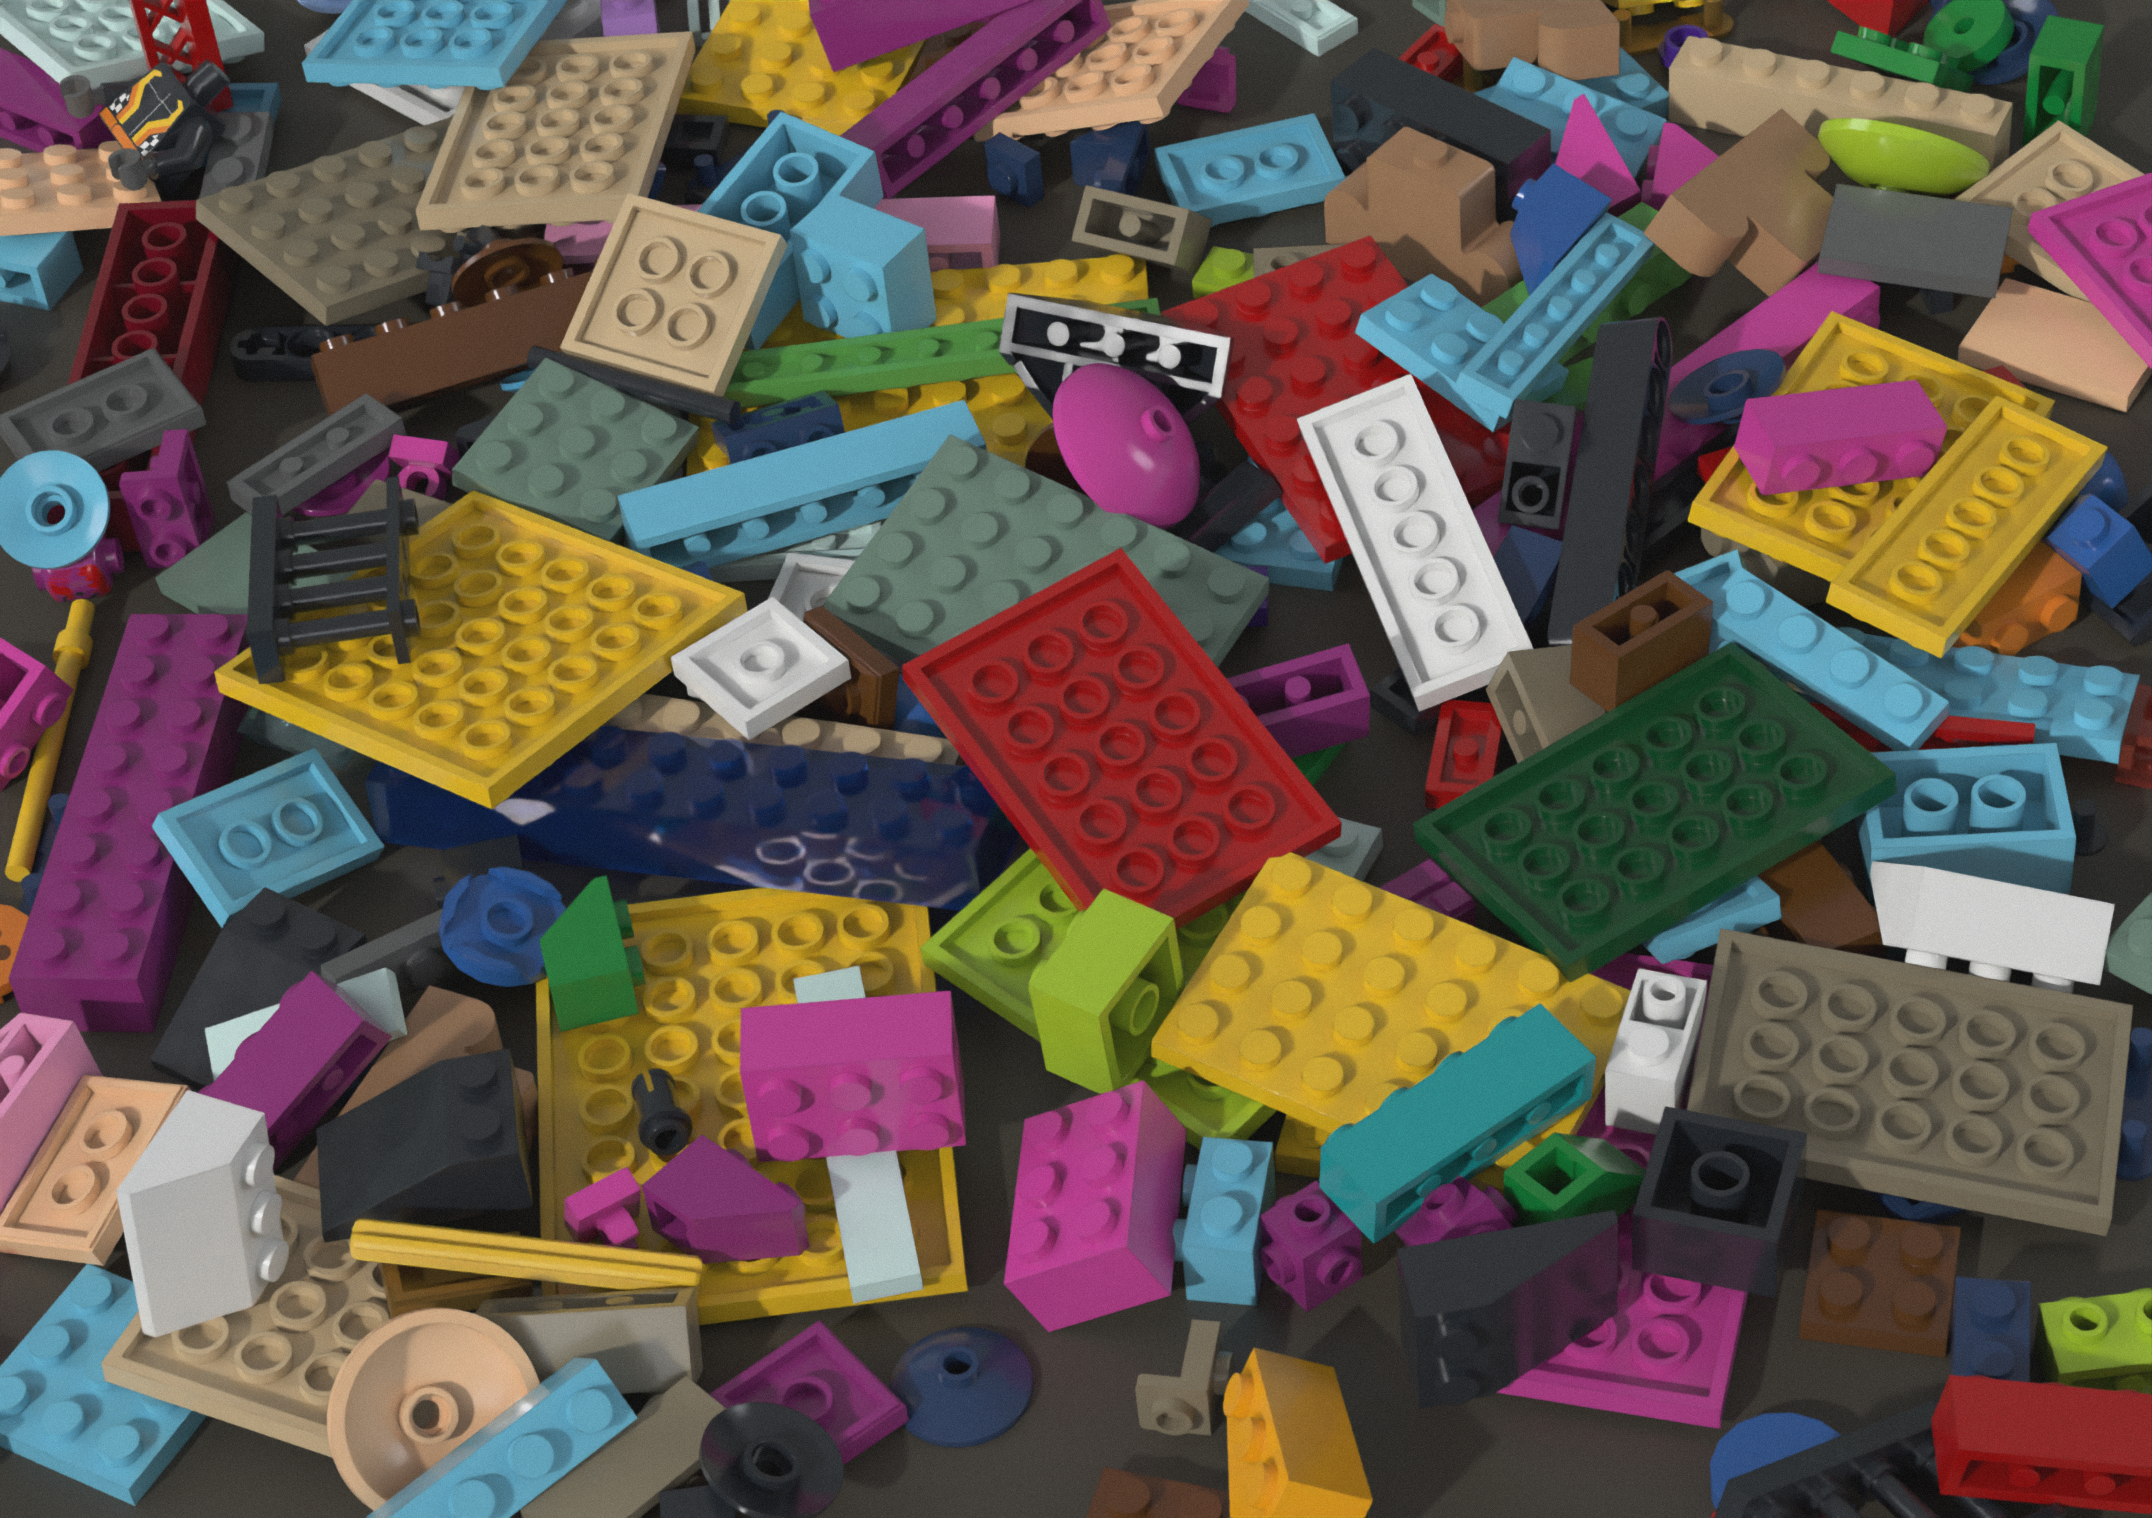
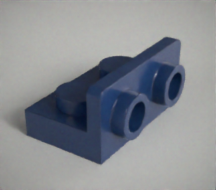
M823 390L742 413L735 424L722 421L711 422L716 445L728 457L729 464L845 433L838 403Z

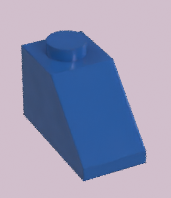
M1554 163L1537 181L1532 178L1527 179L1518 191L1512 204V208L1517 210L1518 213L1511 229L1510 237L1529 296L1608 211L1612 201L1610 197Z
M2093 494L2077 495L2040 539L2082 573L2081 584L2112 609L2152 572V554L2135 526Z

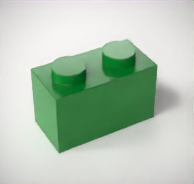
M2052 15L2047 16L2029 57L2023 146H2026L2058 120L2081 135L2087 136L2096 117L2104 25Z

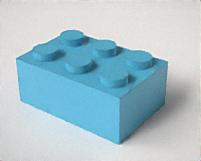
M2057 743L1871 753L1896 773L1897 793L1855 817L1869 904H1875L1870 878L1872 861L1923 866L2061 894L2071 893L2076 834Z

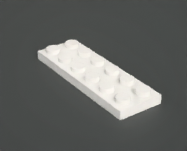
M1411 374L1297 419L1305 443L1419 712L1488 685L1507 652L1533 649Z

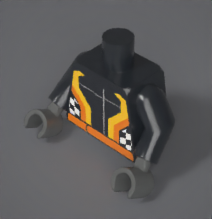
M206 59L188 78L169 63L164 62L157 64L145 75L136 79L101 83L100 89L93 90L91 89L90 81L86 77L70 75L60 81L62 98L65 100L67 111L76 118L88 117L94 112L95 105H102V109L98 114L122 148L112 153L108 158L112 176L115 179L121 180L122 185L127 189L135 191L144 187L147 183V178H149L172 196L191 172L201 167L207 152L223 134L225 123L210 102L230 83V80L217 65Z

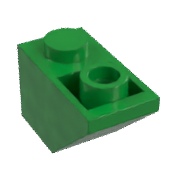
M607 875L593 878L539 939L560 1032L639 1014L633 987L646 984L637 945L624 948L622 940L634 937L626 899L612 900Z
M1554 1132L1503 1172L1504 1198L1519 1217L1511 1224V1227L1528 1226L1615 1210L1616 1217L1618 1218L1636 1203L1646 1170L1604 1139Z

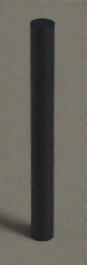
M536 345L530 349L527 356L528 367L535 370L545 358H548L632 397L729 424H735L740 417L741 404L739 401Z

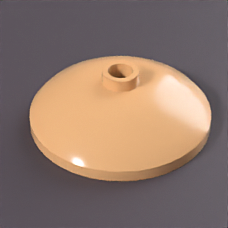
M425 1308L413 1310L387 1320L367 1334L354 1347L345 1359L333 1384L327 1412V1432L330 1450L337 1470L353 1494L363 1504L375 1511L538 1386L540 1382L534 1366L519 1343L497 1324L474 1313L451 1308ZM428 1400L433 1407V1417L428 1424L418 1427L413 1420L414 1408L418 1403Z

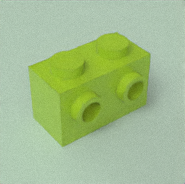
M2141 1288L2130 1293L2088 1298L2073 1296L2055 1302L2039 1303L2034 1351L2043 1382H2057L2072 1387L2113 1391L2129 1389L2144 1394H2152V1288Z

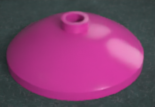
M1093 363L1082 366L1062 381L1053 402L1054 432L1066 465L1085 493L1105 512L1126 513L1161 530L1170 528L1184 519L1192 511L1198 498L1200 466L1192 435L1171 401L1155 385L1130 370L1106 363Z

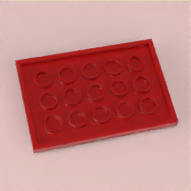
M1371 235L1161 312V316L1199 323L1235 337L1225 397L1215 406L1257 467L1271 476L1283 493L1279 496V499L1325 564L1350 555L1352 552L1305 443L1297 419L1411 374L1355 333L1362 313L1409 287ZM1411 374L1470 507L1482 504L1502 489L1511 422L1492 432Z
M1122 548L902 665L904 682L1079 912L1087 910L1100 892L1106 889L1174 918L1175 929L1178 930L1248 890L1268 858L1282 857L1290 852L1306 857L1341 837L1342 822Z

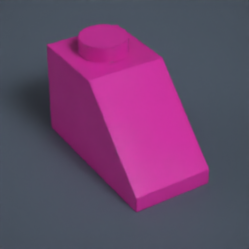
M1582 94L1575 98L1555 165L1610 197L1612 201L1607 213L1618 217L1641 202V190L1586 95Z

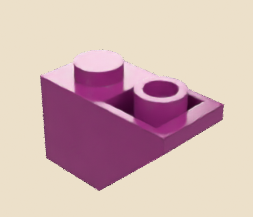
M704 1135L699 1136L642 1185L652 1230L687 1255L700 1257L703 1264L797 1256L810 1247L804 1219L805 1206L798 1194L783 1182L774 1184L755 1171L749 1161L737 1150L732 1148L724 1150Z

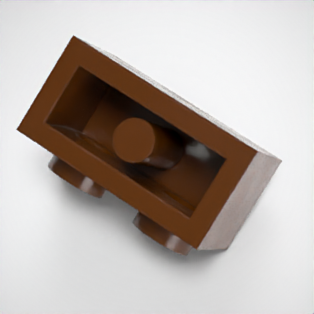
M1666 570L1573 625L1570 684L1609 712L1709 655L1713 601L1671 571Z

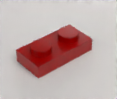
M1461 700L1442 702L1425 786V808L1438 809L1497 775L1504 731L1491 703Z

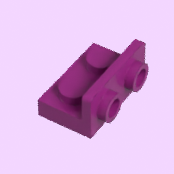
M188 429L165 430L159 455L152 456L150 471L124 472L121 474L119 482L146 566L149 568L171 567L211 538L215 522V514Z

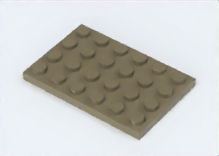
M454 114L449 118L431 124L411 127L405 132L391 137L365 142L360 147L332 156L319 157L314 162L286 171L273 172L265 178L240 186L224 188L218 193L196 200V219L325 326L427 291L431 272L416 268L419 252H426L442 258L447 256L460 258V252L455 251L453 248L454 240L458 235L466 236L472 229L466 228L454 233L443 232L440 229L420 230L415 212ZM547 223L521 225L509 230L498 229L495 226L490 228L497 231L500 239H544Z
M1720 928L1687 1110L1806 1132L1805 1178L2107 1236L2112 1220L2133 1005Z

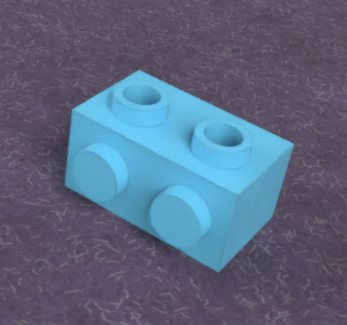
M1203 1137L1198 1165H1186L1182 1199L1183 1206L1189 1207L1187 1219L1175 1220L1173 1236L1176 1243L1174 1261L1183 1262L1187 1300L1257 1306L1264 1269L1259 1258V1249L1262 1248L1260 1215L1269 1210L1276 1202L1277 1197L1273 1142Z

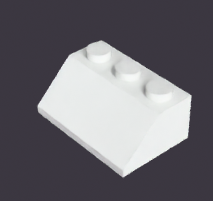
M1872 861L1870 878L1883 945L1907 949L1905 963L1946 970L1948 957L1970 961L1968 975L2009 982L2011 970L2033 973L2032 987L2070 994L2073 993L2074 982L2100 985L2115 904L1929 867Z
M187 1090L116 1190L143 1334L158 1337L252 1307L269 1281L275 1282L282 1275L288 1260L289 1245L283 1238L280 1218L282 1199L276 1192L273 1172L275 1153L274 1148L269 1145L265 1113Z

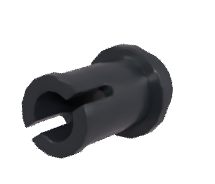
M651 1069L648 1071L654 1087L653 1091H648L646 1080L642 1073L633 1080L631 1085L632 1096L637 1103L641 1117L637 1129L640 1142L655 1154L662 1156L673 1155L680 1152L687 1145L693 1130L690 1115L680 1108L673 1076L662 1069Z

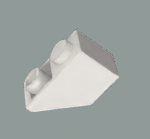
M1638 968L1605 1070L1607 1126L1657 1135L1665 1106L1678 1109L1684 1108L1692 1079L1707 990L1706 980Z

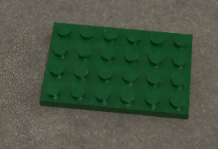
M1730 642L1415 821L1413 828L1416 842L1533 951L1547 956L1571 983L1599 969L1897 793V782L1894 771L1735 643Z

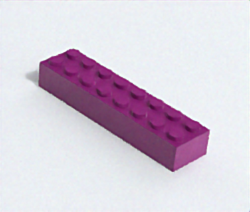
M130 614L9 975V981L21 1013L74 1021L79 1031L155 1032L196 896V890L153 830L152 825L158 813L230 783L252 706L220 693L214 672L250 647L247 636V614Z

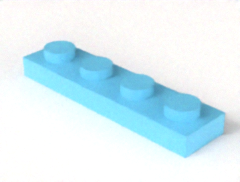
M1741 566L1710 598L1713 601L1711 631L1728 642L1735 643L1749 656L1894 751L1918 750L1949 716L1950 702Z

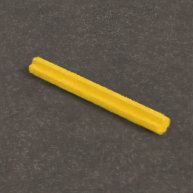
M360 1218L355 1221L350 1239L351 1257L359 1261L626 1291L696 1287V1296H698L703 1276L702 1259L695 1255Z

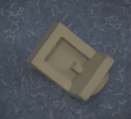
M1192 1319L1181 1377L1153 1374L1138 1375L1135 1391L1140 1427L1148 1430H1158L1168 1435H1183L1186 1433L1212 1435L1219 1395H1225L1227 1384L1235 1373L1234 1352L1223 1351L1221 1322Z

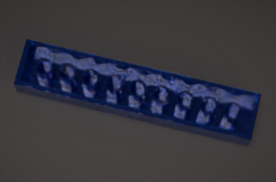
M617 726L599 727L595 732L579 742L552 765L544 769L493 809L380 761L377 762L365 780L376 834L382 843L442 850L517 834L522 857L526 860L959 911L966 907L1001 875L1020 836V833L969 766L924 762L915 758L895 759L867 756L857 752L840 753L803 749L794 745L775 746L741 742L736 739L720 740L683 736L674 732L655 733L628 730Z

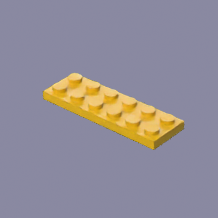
M1996 395L1831 582L1826 603L1850 614L1860 621L1867 622L1908 642L1917 649L1924 650L1941 659L2100 469L2108 447Z

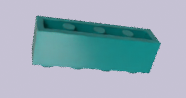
M1541 1003L1518 1018L1516 1016L1507 1017L1493 1028L1486 1039L1464 1053L1457 1051L1450 1054L1437 1066L1434 1073L1410 1089L1402 1087L1392 1092L1375 1112L1355 1125L1347 1123L1337 1128L1327 1138L1324 1145L1321 1146L1319 1187L1375 1244L1402 1226L1421 1209L1424 1199L1433 1190L1442 1185L1450 1184L1459 1175L1469 1181L1507 1153L1590 1100L1592 1097L1596 1057Z

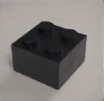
M1665 1106L1632 1214V1270L1775 1298L1805 1189L1807 1133Z

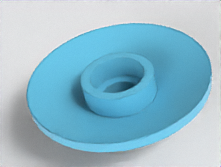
M40 451L19 459L1 476L0 545L11 557L20 563L38 569L67 567L86 557L102 539L110 517L109 494L99 473L82 458L64 451ZM56 505L64 506L65 516L62 521L57 524H49L47 520L49 510Z

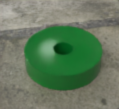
M1953 0L1932 18L1926 28L1923 43L1926 47L1960 59L1957 70L1968 73L1985 66L2005 49L2014 32V19L2002 0Z

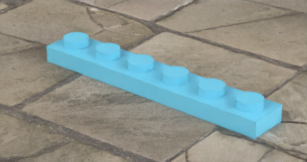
M1606 212L1460 371L1453 391L1473 401L1479 408L1488 412H1494L1507 419L1513 413L1515 399L1524 400L1650 258L1655 244L1643 234L1644 231Z

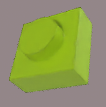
M1213 246L1192 279L1193 298L1198 299L1254 278V254Z

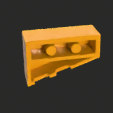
M1254 1347L1242 1373H1235L1230 1378L1223 1401L1224 1414L1227 1416L1230 1518H1365L1373 1499L1334 1367Z

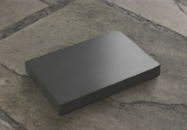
M1837 184L1819 255L1817 273L1996 298L2013 208Z
M155 348L1 414L0 436L18 460L40 451H64L82 458L97 472H100L161 445L165 430L188 429V432L206 425V420L201 406Z

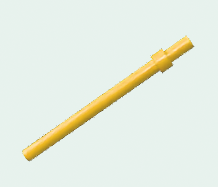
M77 599L72 602L66 628L58 634L52 655L56 663L54 673L74 690L66 700V708L61 718L54 725L48 727L37 741L5 869V875L15 882H21L25 876L31 874L80 671L89 664L93 648V640L89 634L95 614V606L86 599Z

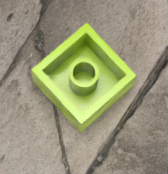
M1106 889L1100 892L1087 910H1081L1077 913L1069 926L1066 938L1050 958H1045L1038 963L1028 985L1047 1071L1099 1094L1125 1087L1151 1054V1040L1185 989L1174 918Z

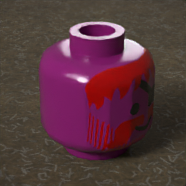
M105 532L98 545L80 561L59 569H38L32 567V572L39 591H48L55 601L67 603L77 599H91L108 595L114 584V574L123 573L124 558L119 539L117 537L108 538Z

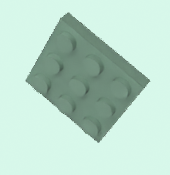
M545 358L452 469L453 486L469 493L475 490L618 545L625 537L618 495L668 482L698 444L699 427Z

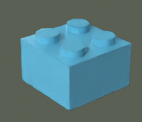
M831 193L790 230L804 321L842 337L852 338L928 328L937 319L925 228Z

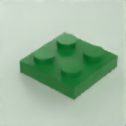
M1862 26L1859 27L1857 36L1837 31L1830 51L1867 67L1908 80L1930 83L1936 87L1969 93L1974 76L1957 70L1960 62L1958 58L1917 43L1910 42L1909 44L1892 38L1890 35Z

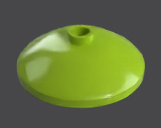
M1836 118L1823 122L1818 134V140L1829 154L1830 159L1846 176L1867 188L1947 198L1968 190L1979 180L1987 177L1990 169V163L1984 156L1965 145L1930 132L1894 123L1858 118Z

